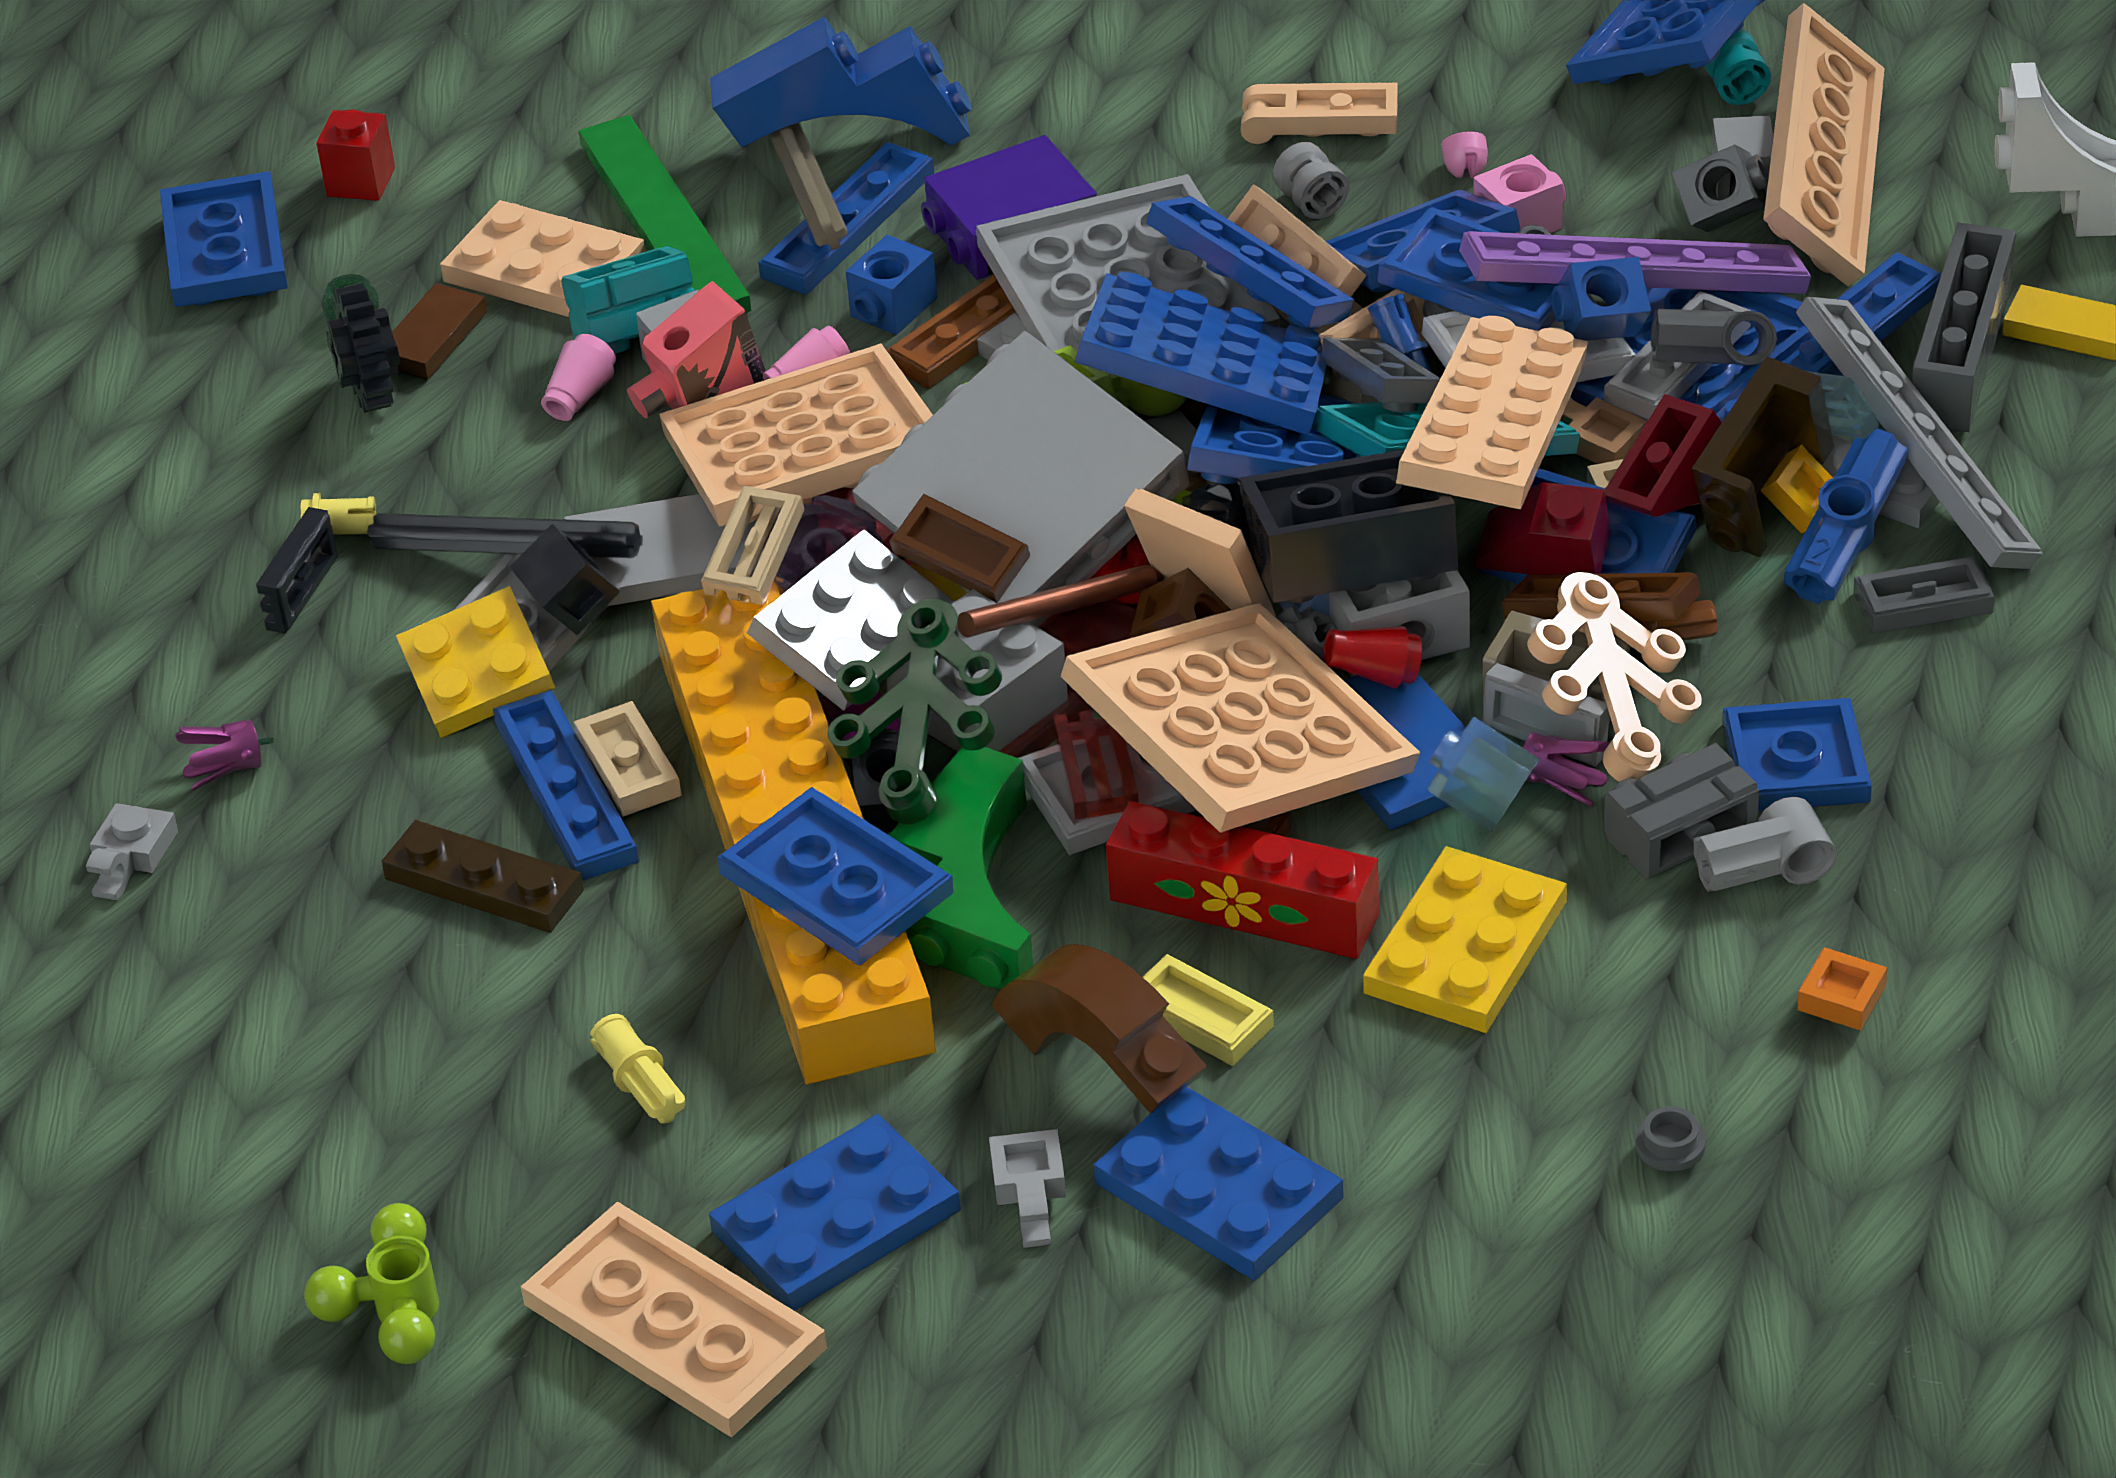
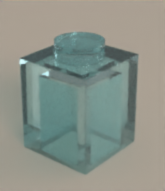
M1473 717L1461 736L1449 730L1428 763L1439 770L1428 786L1427 791L1493 832L1539 761V758Z

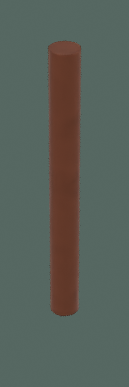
M1143 565L960 613L957 618V626L960 633L965 637L983 634L1141 592L1157 584V574L1150 565Z

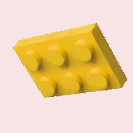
M1445 846L1363 974V994L1487 1033L1567 902V883Z

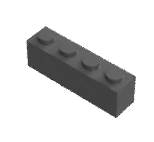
M1957 222L1915 359L1912 376L1913 385L1948 430L1970 432L2012 287L2016 230Z

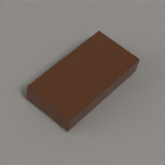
M435 283L392 331L400 357V364H397L398 371L429 379L487 313L484 296Z
M924 493L890 539L891 548L894 553L970 591L974 589L998 603L1031 556L1027 544Z

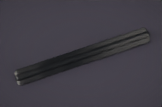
M378 513L373 516L374 523L369 525L367 529V534L371 537L372 545L375 548L389 550L522 554L552 523L585 549L591 557L632 559L638 555L639 547L643 546V535L640 534L639 526L634 522Z

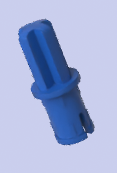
M1397 294L1394 298L1390 296L1370 305L1368 311L1381 340L1432 373L1424 354L1429 349L1427 341L1421 342L1410 317L1404 295Z

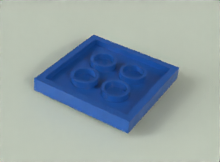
M1623 0L1566 64V67L1574 84L1598 80L1600 84H1608L1620 79L1624 75L1640 72L1644 76H1653L1665 71L1669 67L1688 64L1690 68L1702 67L1719 56V49L1731 35L1742 29L1745 18L1756 6L1765 0Z

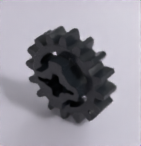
M363 283L336 288L335 292H333L335 302L333 309L337 319L327 321L329 331L326 332V337L339 384L342 388L352 386L354 395L357 394L359 407L363 408L364 413L391 407V404L394 403L392 392L394 391L390 377L399 375L397 364H400V357L391 330L388 313L385 308L374 310L373 302L369 300L367 288L363 287Z

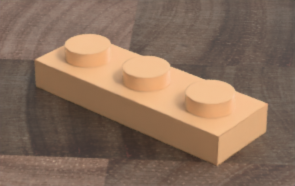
M1254 184L1228 217V220L1350 297L1367 276L1269 194Z

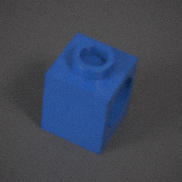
M890 235L883 237L846 270L850 316L895 335L900 333L937 299L933 252Z
M1639 257L1570 263L1559 284L1554 287L1552 292V309L1556 321L1563 322L1565 331L1571 333L1574 338L1585 341L1636 336L1651 312ZM1587 294L1601 297L1608 307L1593 303Z

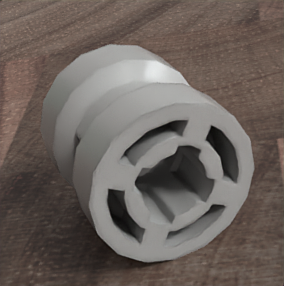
M1311 142L1294 144L1282 152L1276 160L1273 168L1274 182L1286 196L1292 198L1296 207L1308 218L1323 219L1329 217L1339 210L1346 201L1349 193L1347 177L1337 166L1330 163L1325 153Z

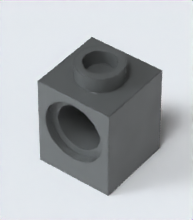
M1735 144L1672 172L1690 224L1705 232H1710L1765 208L1766 193L1764 189L1768 186L1769 178L1765 165L1757 154L1752 156L1750 152ZM1733 172L1736 177L1735 190L1728 198L1719 200L1716 195L1717 183L1725 174Z

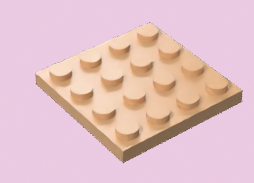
M882 344L659 414L665 437L719 527L726 525L743 486L800 495L803 505L812 503L820 494L842 487L855 488L862 475L873 465L881 464L901 445L905 435L914 426L924 424L933 416ZM757 504L749 523L758 519L763 508L762 504Z
M1261 603L1069 655L1066 657L1060 676L1219 832L1413 773L1420 755L1419 750Z

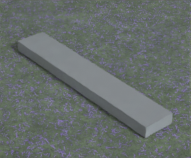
M1807 297L1795 313L1884 429L1894 434L1896 440L1908 448L1907 459L1989 566L2031 569L2043 554L2040 551L2041 548L1850 302L1847 300Z

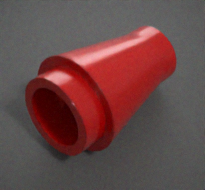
M1404 626L1357 630L1330 629L1326 635L1323 648V662L1328 667L1339 668L1393 689L1398 688L1400 684L1411 685L1415 682L1422 657L1420 636L1408 633Z

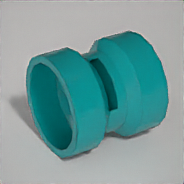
M1740 29L1719 49V56L1709 64L1704 65L1708 74L1713 78L1720 97L1727 103L1734 105L1748 104L1757 100L1766 92L1771 83V72L1763 56L1759 54L1752 35L1745 29Z

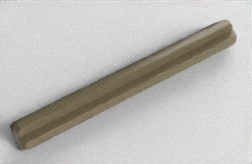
M800 122L770 133L771 141L818 246L828 244L830 250L838 249L841 247L839 240L848 234L847 228Z

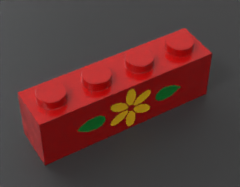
M1129 801L1106 843L1111 901L1354 959L1359 958L1379 916L1378 858L1241 826L1219 832L1203 817Z

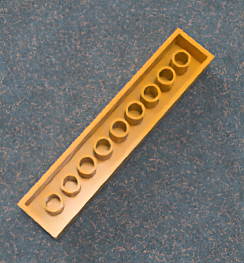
M775 580L763 605L751 603L749 595L742 594L740 601L728 599L726 591L719 590L717 596L705 595L703 589L682 592L674 596L651 601L659 656L726 850L810 787L815 788L864 819L842 759L828 738L829 725L815 688L747 634L754 616L780 597ZM738 886L806 1085L936 1053L930 996L906 931L859 966Z

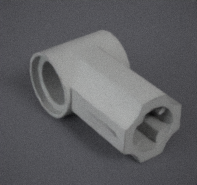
M1788 797L1774 802L1763 811L1758 822L1694 838L1693 854L1697 863L1699 877L1707 892L1718 891L1782 874L1789 883L1797 885L1809 884L1827 874L1834 866L1837 858L1836 848L1813 808L1805 799L1799 797Z

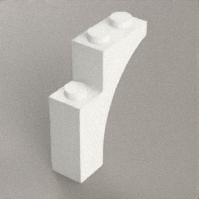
M2011 63L2009 87H2000L1998 97L1999 120L2001 123L2006 122V132L1995 137V166L1997 170H2006L2009 192L2060 191L2062 213L2072 215L2076 237L2116 235V140L2107 138L2087 128L2061 108L2042 82L2035 63Z

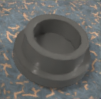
M1666 1106L1653 1110L1646 1116L1636 1132L1635 1146L1638 1156L1647 1165L1661 1171L1674 1172L1688 1169L1697 1164L1705 1152L1706 1137L1702 1127L1691 1112L1680 1107Z

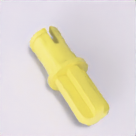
M608 1015L594 1025L590 1032L593 1038L590 1039V1043L614 1070L612 1074L613 1080L618 1088L624 1092H631L650 1117L657 1118L663 1124L672 1122L675 1114L685 1108V1096L664 1071L662 1055L655 1047L645 1045L640 1040L623 1015Z

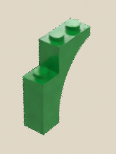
M962 747L932 783L936 792V803L930 814L915 823H899L889 836L953 876L954 893L905 930L915 958L928 965L939 966L974 979L984 986L1002 989L1034 965L1031 933L1019 925L1002 907L988 881L994 856L1004 836L1027 807L1023 760L987 747L974 751L966 750Z

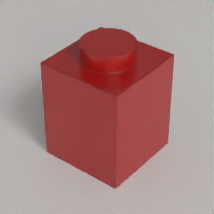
M355 109L333 110L316 142L326 196L379 201L396 168L386 114L368 113Z

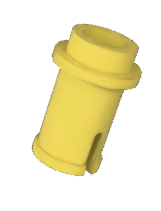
M313 493V499L301 500V517L308 507L328 510L334 535L367 534L368 526L374 523L373 516L376 515L374 496L368 498L321 499L320 493Z

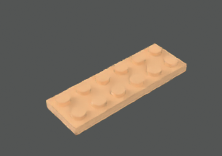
M1803 3L1788 15L1763 220L1768 223L1770 229L1779 238L1791 241L1810 256L1812 262L1821 271L1833 274L1845 285L1850 286L1865 274L1885 68Z
M1484 316L1480 319L1471 317L1399 461L1396 483L1521 509L1585 364L1589 341L1576 339L1571 333L1558 328H1544L1537 331L1517 327L1511 320L1499 316Z

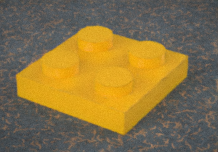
M510 586L396 635L440 738L494 716L493 709L556 688Z

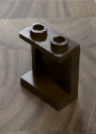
M1766 356L1692 467L1708 537L1723 549L1731 552L1742 550L1761 557L1767 548V543L1757 503L1763 495L1761 489L1786 453L1798 446L1803 445L1821 465L1824 464L1835 447L1820 376Z

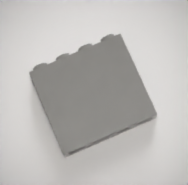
M1024 330L1010 344L1000 346L991 355L987 365L967 384L957 386L948 395L944 405L924 424L914 426L905 435L901 445L881 464L870 467L862 475L858 485L852 492L861 521L867 527L878 520L895 534L924 493L1027 544L1031 556L998 601L1000 603L1089 580L1136 535V531L1124 507L1135 488L1143 489L1171 501L1189 484L1184 453L1179 447ZM1050 616L1028 622L1038 628Z

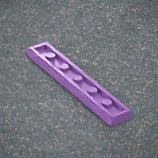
M1468 231L1463 233L1459 249L1476 281L1559 284L1570 263L1639 257L1647 288L1806 294L1811 279L1810 273L1791 245Z

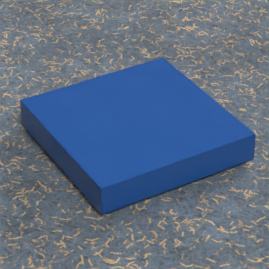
M1851 698L1723 708L1722 726L1728 754L1733 759L1735 767L1740 766L1756 782L1759 790L1758 811H1764L1774 802L1788 797L1803 798L1811 807L1871 802L1872 785Z

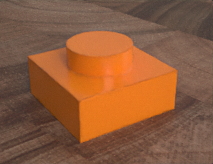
M1824 947L1798 991L1797 1010L1861 1031L1886 988L1888 967Z

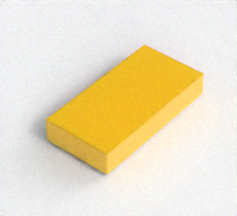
M2021 285L2004 317L2002 335L2116 361V305Z

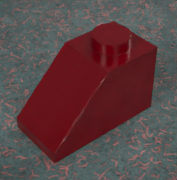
M1664 394L1605 488L1606 501L1653 517L1699 503L1692 467L1722 423L1715 411Z
M1542 482L1529 489L1521 509L1500 505L1490 510L1475 560L1476 567L1528 575L1573 574L1579 572L1600 574L1611 535L1604 489Z

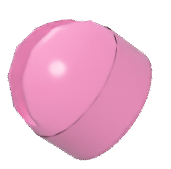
M1460 132L1446 137L1441 142L1444 164L1447 170L1455 177H1463L1464 170L1468 169L1470 177L1473 178L1481 173L1487 165L1488 150L1486 137L1478 132Z

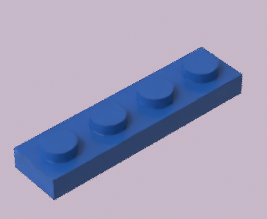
M1188 196L1153 202L1151 204L1146 224L1165 235L1166 241L1171 246L1190 251L1204 260L1206 267L1210 271L1232 278L1247 288L1246 292L1252 298L1277 307L1288 315L1287 318L1292 324L1304 329L1315 330L1321 328L1322 325L1341 322L1349 317L1354 301L1353 298L1194 197Z

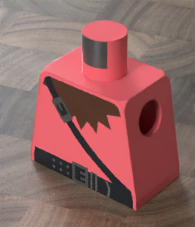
M713 281L704 286L644 337L641 346L651 373L627 388V393L637 411L644 418H648L666 405L676 409L764 381L763 373L766 370L745 309Z

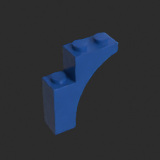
M824 16L710 78L712 108L741 148L778 129L798 122L837 115H867L902 121L919 127L952 146L970 136L967 113L972 111L970 100L958 81L950 84L943 74L944 64L935 46L930 41L922 43L911 26L857 54L848 35L844 31L837 34Z

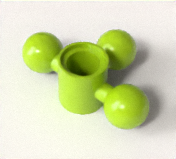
M393 1203L385 1206L375 1215L371 1224L370 1233L374 1247L366 1258L368 1276L356 1278L349 1270L343 1267L326 1266L310 1276L304 1290L305 1303L309 1311L318 1319L326 1322L342 1321L354 1313L359 1302L374 1300L378 1318L382 1322L378 1334L380 1347L390 1360L405 1365L420 1362L427 1357L434 1346L436 1337L431 1319L438 1311L439 1297L429 1251L424 1244L427 1229L421 1213L414 1207L404 1203Z

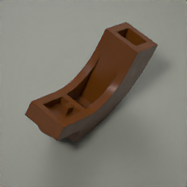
M1069 944L1058 947L1004 986L991 1005L1034 1055L1065 1033L1087 1044L1108 1064L1150 1114L1197 1080L1207 1067L1162 1015L1169 1005L1167 1000L1128 965L1112 955L1090 946Z

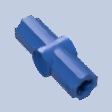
M1874 427L1867 432H1858L1835 477L1826 481L1821 487L1818 496V509L1784 572V583L1796 591L1799 598L1817 604L1825 600L1834 601L1858 553L1866 550L1872 543L1874 523L1908 458V448L1900 444L1894 434Z

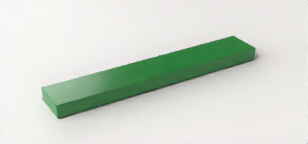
M630 114L578 130L580 146L640 239H644V245L648 251L670 246L685 252L689 261L693 280L691 285L694 290H701L713 281L743 307L746 313L752 311L749 293Z

